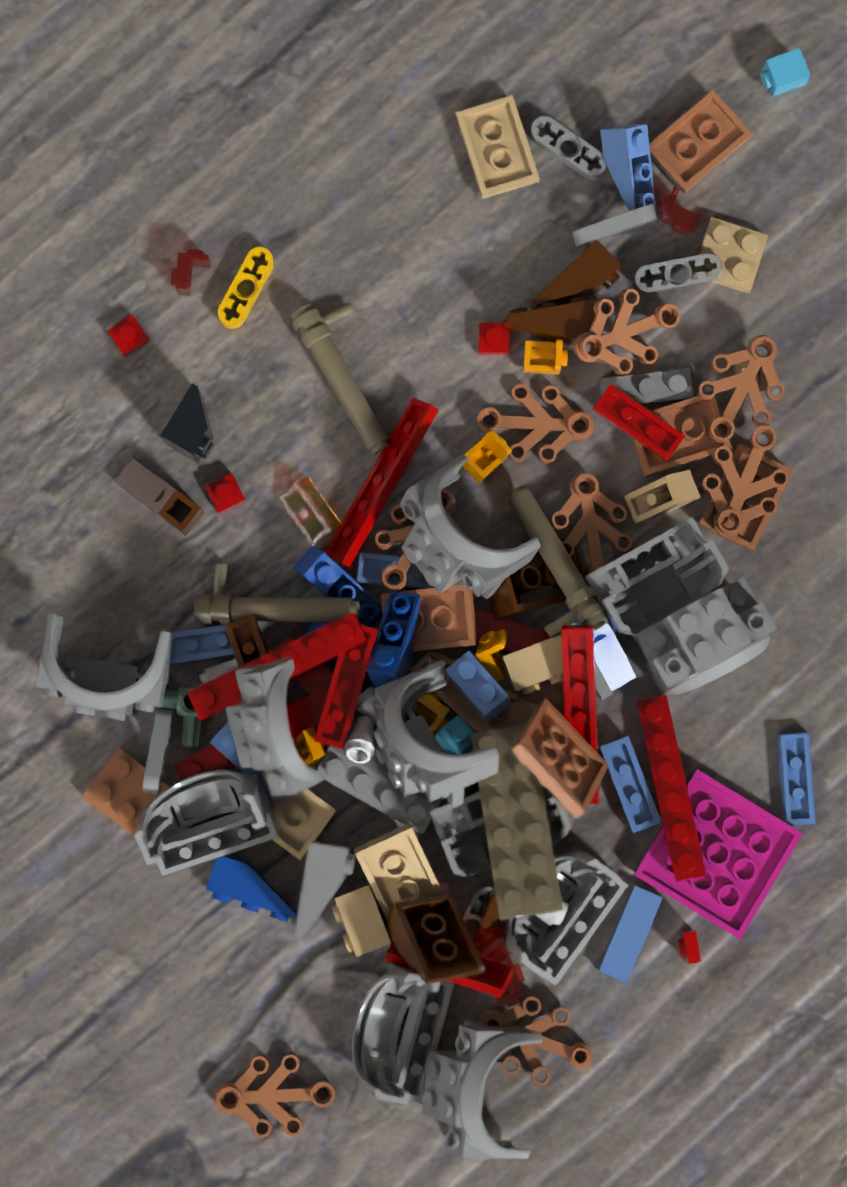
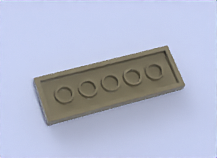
M525 725L471 733L473 752L495 746L499 754L498 773L478 781L500 920L563 910L543 786L531 770L518 761L516 755L511 750Z

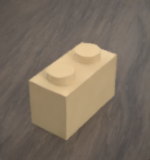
M561 635L501 658L514 693L521 691L524 696L540 690L539 683L549 679L552 685L563 681Z
M370 884L334 898L336 904L331 907L337 923L343 922L347 933L342 936L348 952L354 951L356 957L392 943Z

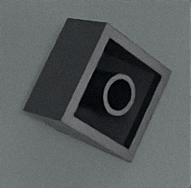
M192 383L160 436L167 446L196 463H199L201 458L206 459L209 456L214 443H212L213 434L204 397L198 386Z

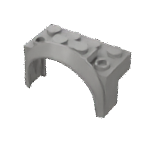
M213 770L183 779L156 796L146 807L145 811L141 813L134 836L146 864L150 865L157 862L160 872L164 876L278 838L280 826L258 773L249 776L231 770ZM171 806H173L181 826L176 824L170 810ZM234 812L231 815L192 828H187L204 819L220 815L223 813Z
M575 845L570 852L554 857L560 895L563 901L566 902L575 893V896L568 904V909L562 923L559 926L553 925L546 932L549 925L535 915L507 919L506 941L502 945L521 963L555 986L628 887V884L621 880L617 874ZM563 871L564 873H566L568 876H570L572 879L576 881L577 885H575L573 882H571L569 879H567L559 872ZM522 923H524L526 926H528L530 929L535 931L540 936L536 937L535 935H533L531 932H529L522 926Z
M390 964L388 972L379 978L365 995L356 1017L352 1038V1060L359 1079L357 1086L370 1093L376 1099L408 1105V1101L422 1103L426 1083L425 1066L428 1061L429 1051L437 1050L454 987L453 982L446 980L425 984L414 970ZM389 992V993H393V994L405 996L406 999H405V998H401V997H396V996L388 995L387 993ZM409 1006V1012L402 1034L400 1046L398 1049V1053L395 1056L399 1030L404 1015ZM369 1056L386 1059L390 1062L384 1063L371 1060Z

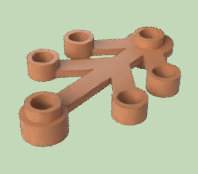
M624 289L619 294L621 306L610 332L601 335L607 317L611 316L614 312V304L610 299H599L594 303L593 310L596 315L589 332L582 333L577 337L574 346L575 353L583 362H595L599 359L612 366L616 374H628L633 369L632 360L627 356H617L605 349V347L616 344L635 354L642 364H653L658 358L657 349L653 346H645L630 337L656 326L660 328L675 327L680 320V311L673 304H661L656 307L652 315L627 325L634 306L639 303L640 296L635 289ZM628 293L632 295L631 303H628L626 299ZM602 303H605L607 306L605 313L601 311ZM663 311H664L665 314H666V320H665V321L662 320V312H663ZM587 342H589L591 345V349L589 352H587L585 348ZM646 350L650 352L649 360L645 358ZM622 360L625 362V369L623 371L620 368Z
M766 335L756 336L750 340L747 349L728 355L718 354L712 360V370L718 374L725 373L732 365L749 361L744 372L713 382L709 380L704 381L698 388V395L703 400H711L717 393L736 388L722 416L716 418L709 427V434L714 441L723 443L733 436L735 432L733 420L747 394L754 412L752 415L753 424L759 427L762 425L767 426L770 423L772 416L765 407L755 377L761 367L768 384L765 390L766 397L771 401H778L784 396L785 387L779 382L772 362L777 355V345L772 338ZM759 346L764 347L767 354L765 356L758 355L756 348ZM723 359L726 362V367L724 369L718 368L716 360ZM710 386L713 393L705 395L702 392V387ZM773 386L778 387L780 395L773 396L770 393V388ZM758 413L766 415L767 421L765 423H760L757 420L756 416ZM723 426L726 429V435H718L716 427Z
M525 384L515 385L511 396L515 402L522 403L534 417L500 415L496 409L491 407L482 409L477 417V425L485 433L491 429L495 432L498 428L533 430L520 443H515L510 447L511 450L520 448L523 451V456L520 458H515L512 455V451L508 455L510 460L516 463L522 462L527 452L550 431L564 432L551 445H544L539 450V460L544 464L553 463L557 454L572 440L584 441L588 439L595 428L591 415L585 411H574L560 396L559 389L553 385L546 386L543 389L541 398L545 404L553 405L564 419L552 418L532 397L529 388ZM517 389H524L526 396L518 398L515 395V391ZM548 390L556 393L554 400H548L545 397V393ZM492 417L495 421L494 425L486 426L483 423L484 418ZM582 422L585 425V429L583 431H576L574 423ZM546 449L553 452V457L549 460L544 459L542 456V452Z
M759 426L751 434L750 441L753 448L741 477H739L733 463V453L729 447L720 446L713 454L715 463L721 465L733 493L728 506L720 489L721 479L718 475L708 474L702 481L703 490L710 494L717 510L713 520L714 529L722 537L733 538L741 533L745 522L760 516H772L778 509L777 501L772 497H766L760 501L759 505L741 511L745 499L772 488L781 489L789 482V474L783 469H777L770 476L752 483L764 452L771 449L776 443V433L769 426ZM758 435H765L768 439L767 444H760L757 441ZM718 452H727L728 460L721 461L718 458ZM775 474L784 476L785 481L783 484L775 482ZM712 478L716 480L717 487L710 489L706 485L707 479ZM764 502L772 503V512H766L763 509ZM725 518L733 520L734 526L732 528H726L723 525Z
M581 472L570 480L569 491L571 496L560 511L555 512L550 517L549 522L554 530H563L569 524V516L579 504L581 505L582 517L566 539L561 542L563 546L568 548L569 556L571 557L574 554V548L584 534L586 535L591 568L587 572V575L607 565L603 562L599 533L612 542L614 551L620 554L631 549L632 539L627 534H621L595 514L593 503L607 512V518L611 523L620 524L626 519L627 510L623 505L615 504L599 491V483L592 474ZM579 484L587 486V493L580 491ZM613 510L620 511L621 519L613 516ZM556 516H560L564 520L562 526L556 524ZM618 539H623L626 542V548H621L618 545Z
M443 489L441 490V500L447 504L443 509L451 516L456 509V499L449 490ZM400 505L394 506L390 513L392 522L396 525L405 524L409 518L406 515L402 519L395 518V512L403 511ZM414 525L392 531L380 530L375 535L376 546L381 550H388L392 547L393 543L405 541ZM381 536H387L390 539L387 544H381L378 540ZM405 552L396 565H390L383 571V585L389 591H400L406 585V572L412 562L407 559ZM392 576H398L401 580L398 584L394 585L389 582V579Z
M528 996L524 999L523 1003L507 1011L500 1012L497 1009L483 1011L479 1015L477 1022L487 1024L488 1020L495 1019L498 1022V1026H514L509 1023L526 1014L531 1016L538 1014L541 1010V1002L535 996ZM529 1000L537 1002L538 1006L535 1011H528L526 1009V1003ZM559 1006L551 1014L524 1027L541 1033L556 1025H567L571 1015L567 1008ZM560 1010L565 1011L567 1014V1018L563 1022H558L555 1019L556 1013ZM542 1036V1043L520 1045L532 1070V1080L540 1086L549 1082L550 1072L542 1065L534 1047L568 1058L569 1063L578 1069L589 1066L593 1057L591 1049L584 1043L578 1042L570 1046ZM510 1049L501 1055L504 1072L508 1075L517 1074L521 1068L520 1060L512 1055ZM577 1051H584L586 1053L584 1061L577 1062L574 1055ZM510 1059L517 1062L516 1069L512 1071L505 1067L506 1062ZM538 1070H544L547 1074L545 1080H536L535 1073Z
M289 1053L283 1057L279 1068L259 1090L245 1091L257 1075L264 1074L269 1068L268 1058L264 1055H257L251 1060L250 1067L236 1083H224L216 1090L214 1101L216 1107L225 1114L237 1113L253 1128V1132L257 1137H267L272 1131V1123L267 1118H259L246 1104L259 1103L284 1126V1130L288 1135L297 1136L303 1129L302 1120L297 1116H291L277 1102L312 1100L316 1106L326 1107L335 1098V1088L330 1082L322 1080L316 1082L313 1087L277 1089L290 1073L296 1072L300 1066L299 1057L296 1054ZM291 1057L296 1060L295 1068L289 1069L286 1067L285 1060ZM257 1059H262L266 1065L265 1069L257 1070L254 1067V1062ZM325 1087L329 1091V1096L324 1099L320 1098L317 1090ZM226 1093H234L236 1101L234 1103H227L225 1101ZM290 1121H297L299 1123L297 1131L289 1130L288 1123ZM258 1123H266L268 1131L260 1133L257 1130Z

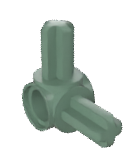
M179 687L178 691H165L162 709L177 710V714L183 716L182 745L187 747H198L200 745L202 721L199 720L196 711L188 709L186 705V699L189 696L187 692L195 689V687Z

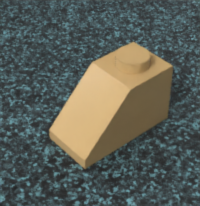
M690 470L669 474L624 496L635 524L675 510L701 498Z

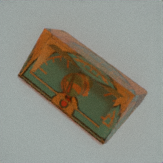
M308 477L296 481L278 496L280 502L311 545H316L336 531L341 524Z

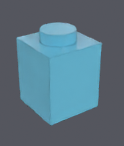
M800 48L766 60L760 73L765 89H770L772 97L806 85L811 76Z
M457 715L437 732L435 738L445 754L463 755L471 753L473 749L471 733L476 732Z

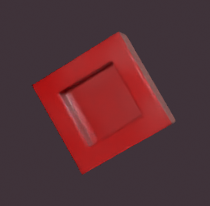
M133 315L107 330L124 357L150 342Z
M479 323L478 355H508L509 328L504 327L502 323Z
M232 473L205 486L219 515L246 501Z
M693 929L680 931L682 939H677L679 957H685V962L688 964L701 962L696 931Z

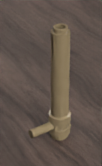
M346 303L324 315H321L317 308L314 309L312 304L300 307L291 314L293 319L292 325L295 331L301 333L303 345L312 352L367 450H371L373 454L381 452L384 447L389 446L387 443L389 438L330 337L332 333L328 328L329 325L352 314L353 309L351 305Z
M524 486L513 489L509 493V503L530 538L538 539L541 545L538 551L567 598L566 604L570 609L569 612L544 627L549 637H552L561 631L562 625H572L576 621L579 625H594V631L602 628L608 622L606 610L601 603L597 602L598 596L592 587L587 586L532 492Z
M226 564L215 565L213 594H203L202 597H196L194 601L195 620L202 621L203 624H214L215 621H220L221 624H228L252 614L255 615L257 621L333 622L352 612L356 613L358 619L360 615L359 601H354L353 598L235 597L233 594H225Z

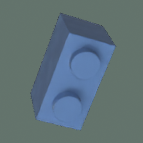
M470 651L445 670L452 685L487 725L511 707L507 693Z

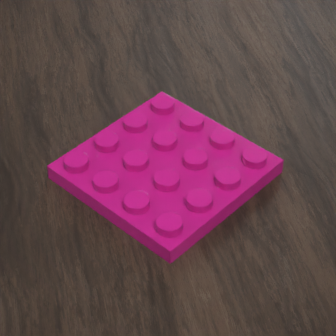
M696 769L688 781L687 787L707 876L681 882L675 881L663 825L633 875L736 938L741 939L803 833Z

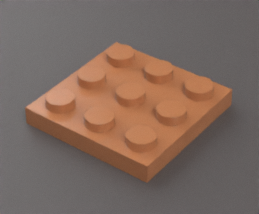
M547 699L537 705L511 749L518 761L526 765L537 777L539 783L543 787L548 788L559 800L561 806L575 818L586 812L609 766Z

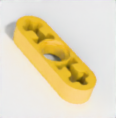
M255 247L247 254L218 308V317L223 326L235 329L240 327L246 320L274 267L273 256L268 249ZM264 255L267 265H261L256 272L257 276L261 277L260 280H257L250 273H245L246 270L253 273L256 266L253 259H259ZM244 280H249L255 285L253 293L247 296L241 295L237 290L239 283ZM234 295L239 301L247 304L243 306L239 303L236 310L239 317H233L228 321L225 310L231 311L235 306V300L231 299Z

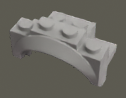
M282 657L265 665L248 666L235 670L243 701L226 707L241 768L254 767V770H261L266 790H270L271 796L295 795L324 780L322 770H315V766L308 767L302 761L291 737L286 712V691L289 678L295 669L292 657Z

